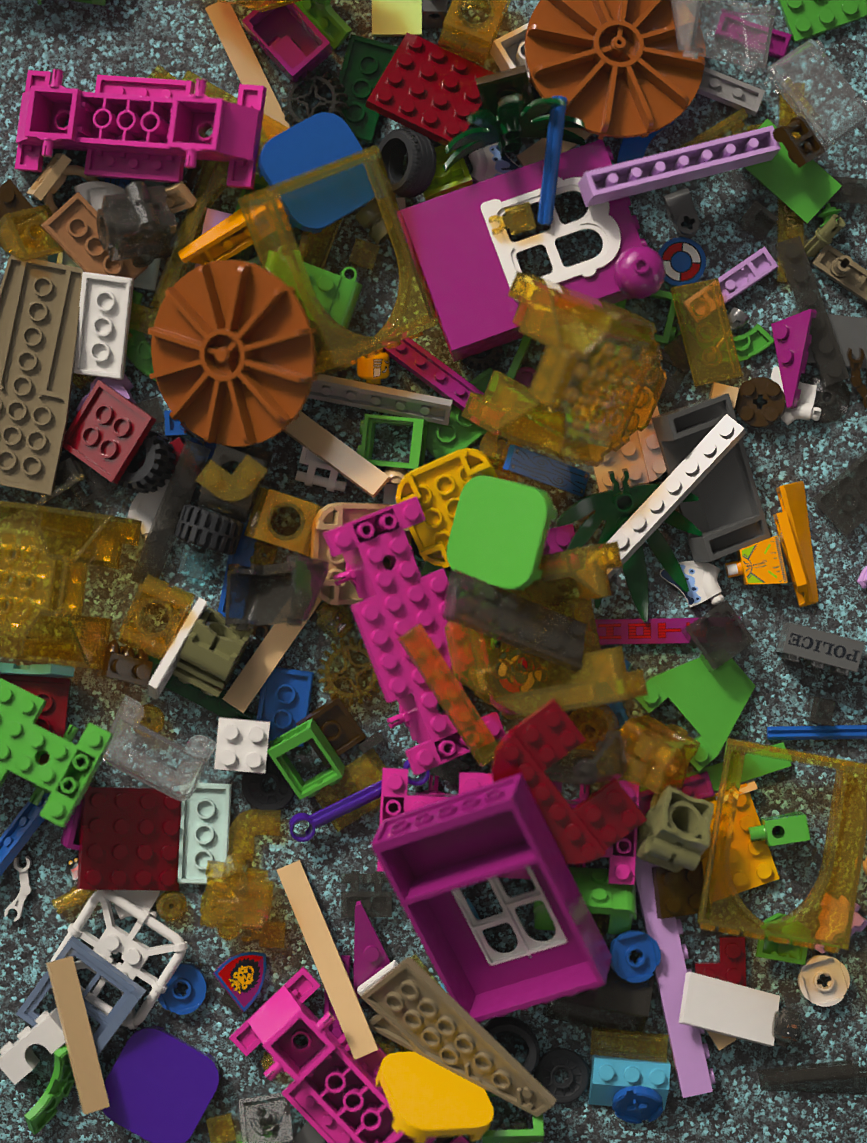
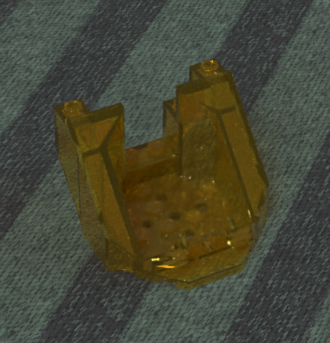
M517 271L508 293L509 297L520 302L512 322L520 326V332L547 345L530 388L494 370L484 395L470 392L462 416L495 435L553 455L563 461L598 467L604 462L605 455L610 451H618L630 441L629 436L637 430L641 432L648 427L667 381L666 372L662 370L660 361L663 360L660 345L655 342V324L626 309L536 275Z
M0 501V657L102 669L105 652L109 645L112 619L81 615L88 565L119 569L122 544L138 546L142 521L34 504Z
M618 541L543 555L538 569L543 571L540 580H535L529 587L524 588V591L506 589L475 580L459 602L458 609L453 618L448 621L444 628L454 679L473 690L474 694L488 705H493L501 711V714L508 720L527 718L553 698L557 700L564 711L648 695L643 669L626 670L622 646L601 649L591 599L612 595L607 570L623 567ZM513 610H516L518 613L516 619L511 615ZM540 630L544 632L543 640L538 636ZM518 635H521L523 638L521 644L516 640ZM496 639L501 642L499 649L494 645ZM523 660L527 661L528 667L526 669L521 665Z

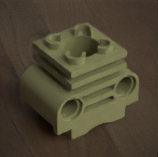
M209 607L196 622L193 631L188 636L179 656L181 659L178 661L173 675L177 676L185 684H193L201 688V691L207 695L218 697L231 680L232 674L236 669L235 667L241 660L254 630L232 622L230 627L225 626L228 619L220 612Z

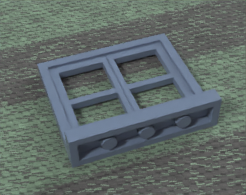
M72 936L55 960L76 956L97 972L83 991L82 996L87 1014L101 1024L93 1034L98 1056L146 990L76 937ZM48 970L16 1013V1015L32 1027L37 1024L35 1020L41 1015L35 1009L52 987ZM101 976L124 992L108 1015L84 999Z

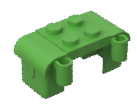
M290 243L280 246L277 252L268 250L262 267L280 278L288 287L293 286L296 290L295 295L303 306L308 319L347 333L363 287L362 284L355 282L357 271L353 267H346L337 275L293 258L295 248ZM283 248L289 250V256L283 254ZM345 271L350 272V279L345 277Z
M568 867L590 913L610 914L607 934L620 935L625 931L631 930L633 916L634 919H637L635 882L634 885L609 884V869ZM540 900L534 901V927L537 930L556 931L544 903Z

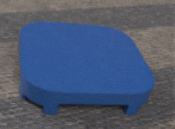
M322 112L315 114L274 136L262 147L258 156V167L256 169L260 178L264 176L290 218L287 222L293 228L296 227L304 232H312V234L321 232L324 228L359 208H363L373 199L379 188V177L368 156L347 123L333 113Z

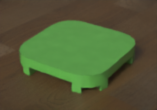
M477 476L470 479L460 494L447 544L446 556L453 571L463 577L512 590L524 591V588L529 587L535 580H540L543 571L538 569L551 519H557V510L553 507L552 500L548 496L549 493L542 489L491 476Z

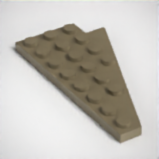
M410 956L369 987L361 996L377 1012L368 1021L369 1027L373 1031L536 1117L554 1106L557 1099Z

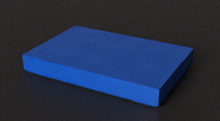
M276 667L262 686L256 720L270 721L268 743L297 727L296 723L309 714L314 672ZM304 743L298 745L297 747H304Z

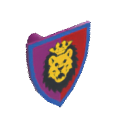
M246 952L237 954L227 959L213 972L221 987L228 992L242 1012H245L254 1002L263 986L266 974V953Z

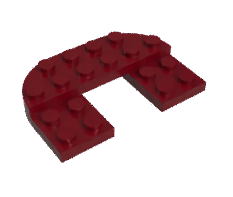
M553 698L503 736L494 752L491 769L492 779L494 783L522 774L565 863L582 864L594 861L607 854L606 850L647 821V818L616 778L575 808H572L544 771L586 741V739L557 700Z

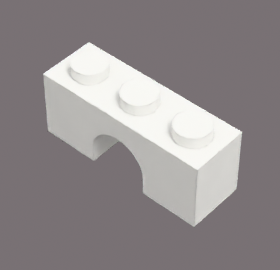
M57 1007L50 1013L47 1010L36 1018L35 1022L37 1024L33 1028L25 1027L17 1035L19 1039L14 1044L9 1041L0 1049V1069L14 1085L30 1073L40 1062L32 1050L33 1044L43 1045L52 1054L65 1043Z

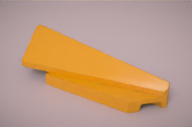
M269 188L181 249L178 255L183 263L188 261L202 265L227 260L277 230L278 228L274 222L284 219L288 215L272 189Z
M803 481L776 488L782 512L773 515L799 608L815 604L819 601Z

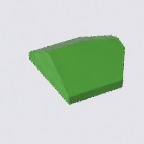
M776 913L760 924L755 956L805 965L810 930L804 927L792 915Z

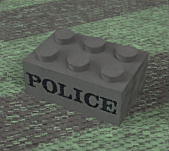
M789 622L782 625L775 652L782 654L781 659L792 662H800V659L806 660L805 665L818 669H824L825 666H829L830 672L849 676L850 672L858 671L865 642Z

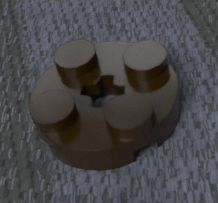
M766 377L752 378L741 384L735 409L741 420L749 426L767 428L778 421L784 414L786 409L785 395L779 384ZM759 396H763V399L767 400V405H763L762 409H758L757 405L753 404L754 400H758Z

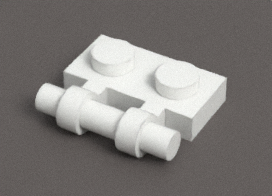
M303 446L299 463L308 465L307 473L297 471L295 480L305 482L304 485L310 487L317 485L327 488V491L334 492V490L344 492L346 482L337 480L339 472ZM316 468L331 471L329 478L315 475Z

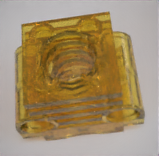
M452 0L443 22L438 47L477 62L484 67L490 56L493 41L497 39L512 0ZM477 9L486 13L489 18L481 24H471L464 19L463 15L469 10Z
M260 487L244 536L311 557L312 525L316 514L323 507L272 489ZM286 509L297 511L301 518V525L298 531L290 536H280L274 526L276 516Z

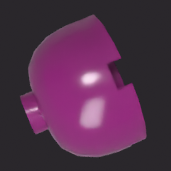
M635 246L627 249L619 256L615 263L613 276L619 290L630 298L644 299L658 292L664 282L666 270L663 259L655 250L650 247Z

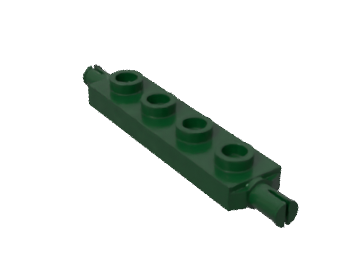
M154 652L149 656V661L153 662L150 680L163 660L162 656ZM173 674L165 686L167 689L221 717H239L252 720L244 714L252 718L255 716V714L248 710L243 714L224 701L223 697L228 692L226 690H223L218 697L210 696L203 693L201 688L193 684L181 682Z

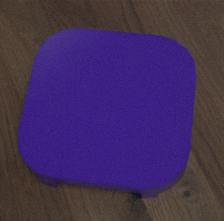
M156 1025L143 1027L135 1031L126 1042L104 1082L110 1107L102 1110L110 1120L151 1143H186L193 1134L218 1088L221 1079L220 1069L211 1054H206L164 1031L163 1027Z

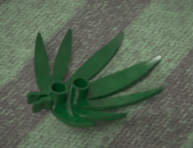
M522 94L505 97L499 102L497 117L488 109H480L467 118L468 123L484 128L466 130L448 143L445 148L446 154L456 148L458 149L445 162L443 166L445 173L468 154L489 144L499 142L500 156L503 157L505 153L514 152V155L519 154V149L522 147L520 138H547L550 115H540L556 107L566 106L565 100L552 97L540 98L529 103L522 111L524 100ZM565 115L564 128L586 129L582 120ZM563 129L562 141L581 146L586 145L582 137Z
M627 468L622 469V488L620 489L614 472L608 471L612 482L611 490L598 492L579 500L568 508L556 521L557 527L564 526L594 511L573 535L566 549L564 560L568 561L591 538L601 522L606 520L598 542L597 553L661 484L629 486V472ZM690 493L682 502L698 501L699 498L697 495ZM676 510L664 521L685 532L702 536V532L689 519ZM657 528L646 541L667 573L685 592H688L689 588L682 569L669 544ZM641 545L622 565V569L634 604L642 620L647 622L649 604L648 577L644 550ZM594 570L593 597L594 606L598 609L607 581Z

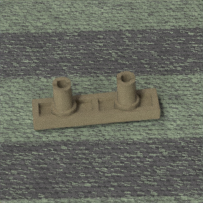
M826 244L811 265L867 303V270L855 263L850 256L844 255L831 245Z

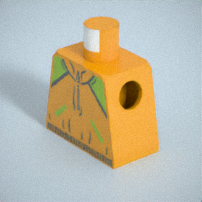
M778 536L770 537L738 550V561L725 563L727 577L731 578L741 575L744 585L788 583Z

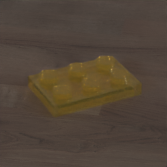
M372 748L345 766L341 781L333 786L328 784L321 788V791L314 797L323 809L382 780L383 767H387L375 749ZM381 797L331 821V823L339 832L380 805Z

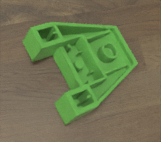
M724 648L651 676L630 693L648 714L664 700L669 699L698 733L693 740L679 751L698 772L719 755L756 687L737 663L730 658L731 656Z

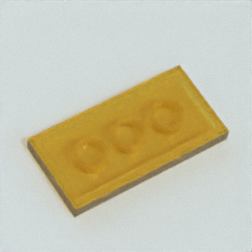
M718 278L671 288L695 387L743 376Z

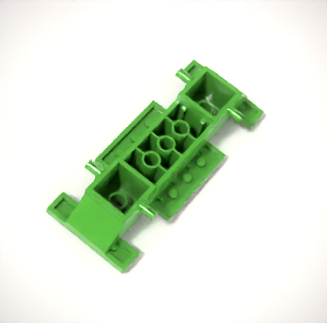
M0 678V788L8 773L12 772L29 781L35 787L28 802L38 806L44 793L51 794L40 816L65 828L101 764L102 757L114 735L89 722L78 744L75 745L72 741L79 728L69 724L64 736L59 737L35 725L47 702ZM45 753H49V761L44 765H40V757Z

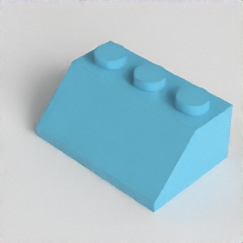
M592 1053L588 1104L612 1106L614 1094L620 1089L629 1086H643L657 1091L662 1096L663 1110H665L670 1082L671 1064L669 1060Z

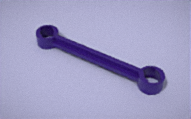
M408 760L404 763L403 769L411 767ZM427 770L421 773L419 778L408 776V783L414 786L424 784L429 779L430 771ZM382 780L311 815L307 813L295 814L289 822L291 836L296 841L306 842L314 836L315 829L380 798ZM301 820L309 822V827L305 834H297L293 831L295 823Z

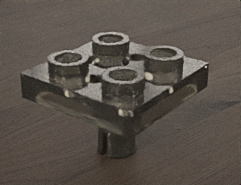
M282 1092L238 1099L242 1143H295L291 1104L282 1095ZM280 1117H282V1118H283V1119H282V1122H281V1123H277V1122H276V1119H277L278 1121H280V1120H281Z

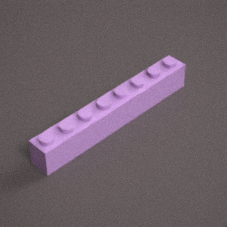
M772 125L587 171L578 182V186L585 206L588 207L770 161L780 151L781 147L779 142L773 138L774 127Z

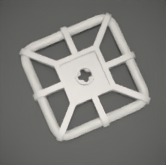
M97 890L89 898L76 921L69 925L68 933L52 957L51 962L56 959L72 936L79 937L93 946L94 952L134 981L136 977H139L151 985L152 990L138 1012L136 1013L135 1008H133L121 1024L130 1030L137 1029L138 1025L145 1020L159 996L167 990L169 980L184 959L188 944L179 934L150 916L151 912L148 910H141L112 890ZM110 901L138 919L130 933L115 925ZM99 902L101 903L106 929L100 939L83 929ZM143 924H145L172 943L148 947L135 937ZM120 952L122 954L121 959L124 962H114L112 954L116 955ZM175 952L159 979L142 968L149 956ZM82 961L74 962L76 970L87 968L93 973H97ZM101 976L92 993L89 992L84 999L108 1015L113 1007L98 998V995L105 984L110 982ZM80 986L81 992L83 993V991L85 990V988H83L82 986Z

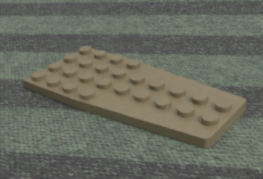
M11 255L8 259L0 286V485L53 495L71 399L82 274L84 272L81 268L19 255Z

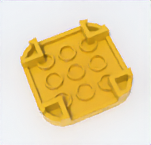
M464 448L454 451L410 471L402 477L398 484L396 493L397 503L416 496L418 498L426 521L408 528L419 549V554L424 561L443 568L450 567L446 556L447 544L463 487L470 479L477 476L498 478L489 458L477 449Z
M396 1052L383 1058L375 1079L376 1087H382L395 1118L392 1127L396 1133L402 1131L407 1136L415 1138L414 1143H425L427 1137L469 1135L471 1141H477L488 1130L494 1112L485 1089L415 1052Z

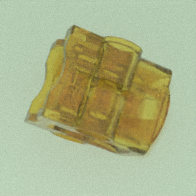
M148 574L143 584L139 585L131 607L121 625L118 642L138 651L143 649L145 654L162 661L191 612L195 594L177 586L171 588L169 587L170 583ZM162 604L169 612V622L164 630L156 633L147 625V612L154 605Z
M650 715L630 718L621 727L614 740L610 763L625 771L623 777L627 781L635 785H643L659 794L668 786L675 789L682 788L687 776L688 764L696 755L701 743L688 736V732L682 727L674 724L665 725Z
M239 853L230 854L225 862L207 860L205 872L207 882L206 890L202 894L200 903V925L216 927L219 936L225 940L236 938L239 935L240 928L261 931L263 921L268 922L273 895V880H269L268 870L248 868L246 858Z

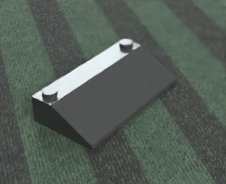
M729 393L671 410L651 418L668 476L726 414L737 422ZM741 438L693 489L691 493L697 495L699 500L681 502L678 506L679 513L689 519L702 532V536L685 532L694 562H711L771 537Z

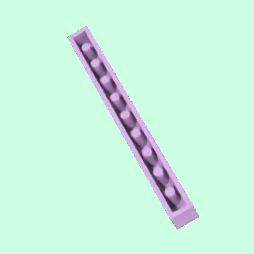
M636 855L635 885L646 934L658 943L661 952L660 964L656 966L654 973L680 1094L683 1098L713 1092L711 1084L716 1083L712 1068L708 1069L706 1059L710 1058L707 1043L703 1044L701 1034H704L705 1031L679 1023L685 976L687 972H692L691 968L686 969L684 959H689L686 944H681L679 934H683L681 920L675 917L657 918L652 867L658 866L641 860Z

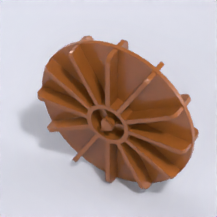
M540 0L531 15L525 35V59L530 75V84L536 88L542 98L552 96L566 97L565 115L582 120L586 128L582 130L596 134L597 139L603 140L604 136L613 138L648 137L650 133L662 129L681 116L699 89L706 63L703 41L699 31L700 22L697 18H693L681 0Z
M223 260L201 265L184 275L173 287L167 288L165 291L166 296L157 313L154 327L148 328V334L152 335L151 355L154 373L149 374L150 379H156L163 399L171 410L169 416L173 420L178 419L185 427L203 438L205 442L235 447L266 441L279 434L292 421H296L299 418V413L308 398L312 383L318 379V374L315 373L316 353L313 337L317 330L316 327L311 328L309 319L295 295L296 290L293 286L288 287L280 278L258 264L238 260Z

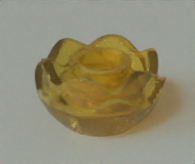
M152 704L141 706L133 714L134 728L145 736L157 734L164 726L163 712Z
M165 891L156 901L158 915L168 922L180 920L188 909L186 898L180 892ZM170 904L174 905L172 909L169 907Z

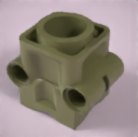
M670 786L665 790L657 789L652 797L650 810L645 814L647 821L639 826L636 855L641 860L672 872H680L683 868L691 871L695 870L700 861L701 854L710 844V824L713 817L714 804L703 799L690 797Z

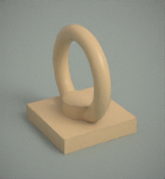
M61 153L54 155L27 191V194L32 198L40 201L43 199L45 207L51 216L58 210L54 203L53 194L59 190L67 176L77 175L84 178L87 182L99 181L97 177L86 176L84 174L85 167L68 165L71 159Z

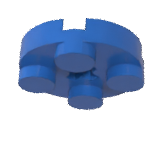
M639 930L625 931L610 943L609 951L612 955L610 966L618 977L629 982L639 983L648 980L653 975L656 966L660 964L661 952L659 945L644 932ZM632 950L640 952V957L637 958L636 963L629 959Z
M180 963L167 984V990L159 996L158 1001L163 1008L175 1014L185 1015L194 1012L206 998L207 981L204 974L193 964ZM178 982L188 985L186 995H182L181 992L176 993L175 988L178 987Z

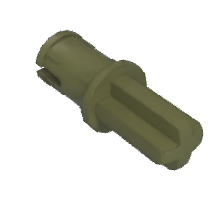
M834 214L822 228H817L815 235L803 247V251L808 257H815L826 244H831L832 238L845 227V221L841 217L836 221L838 218L837 214Z

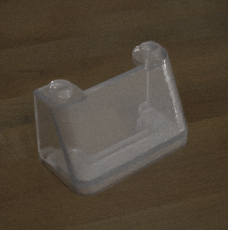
M671 0L678 51L683 52V57L698 59V56L722 61L740 66V71L755 72V68L766 69L776 7L770 5L755 6L750 2H737L733 0Z
M809 39L765 69L760 79L767 88L772 85L776 86L775 93L777 95L781 94L797 116H802L807 121L810 129L825 149V152L820 155L822 157L867 122V101L860 99L828 58L823 44L819 40Z
M126 695L119 706L109 731L114 736L102 757L104 762L175 800L186 801L190 799L210 765L217 742L205 736L196 735L183 747L140 725L144 715V708L138 701Z

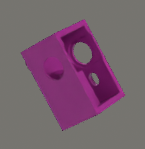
M264 0L242 20L246 33L294 86L332 54L330 42L292 0Z

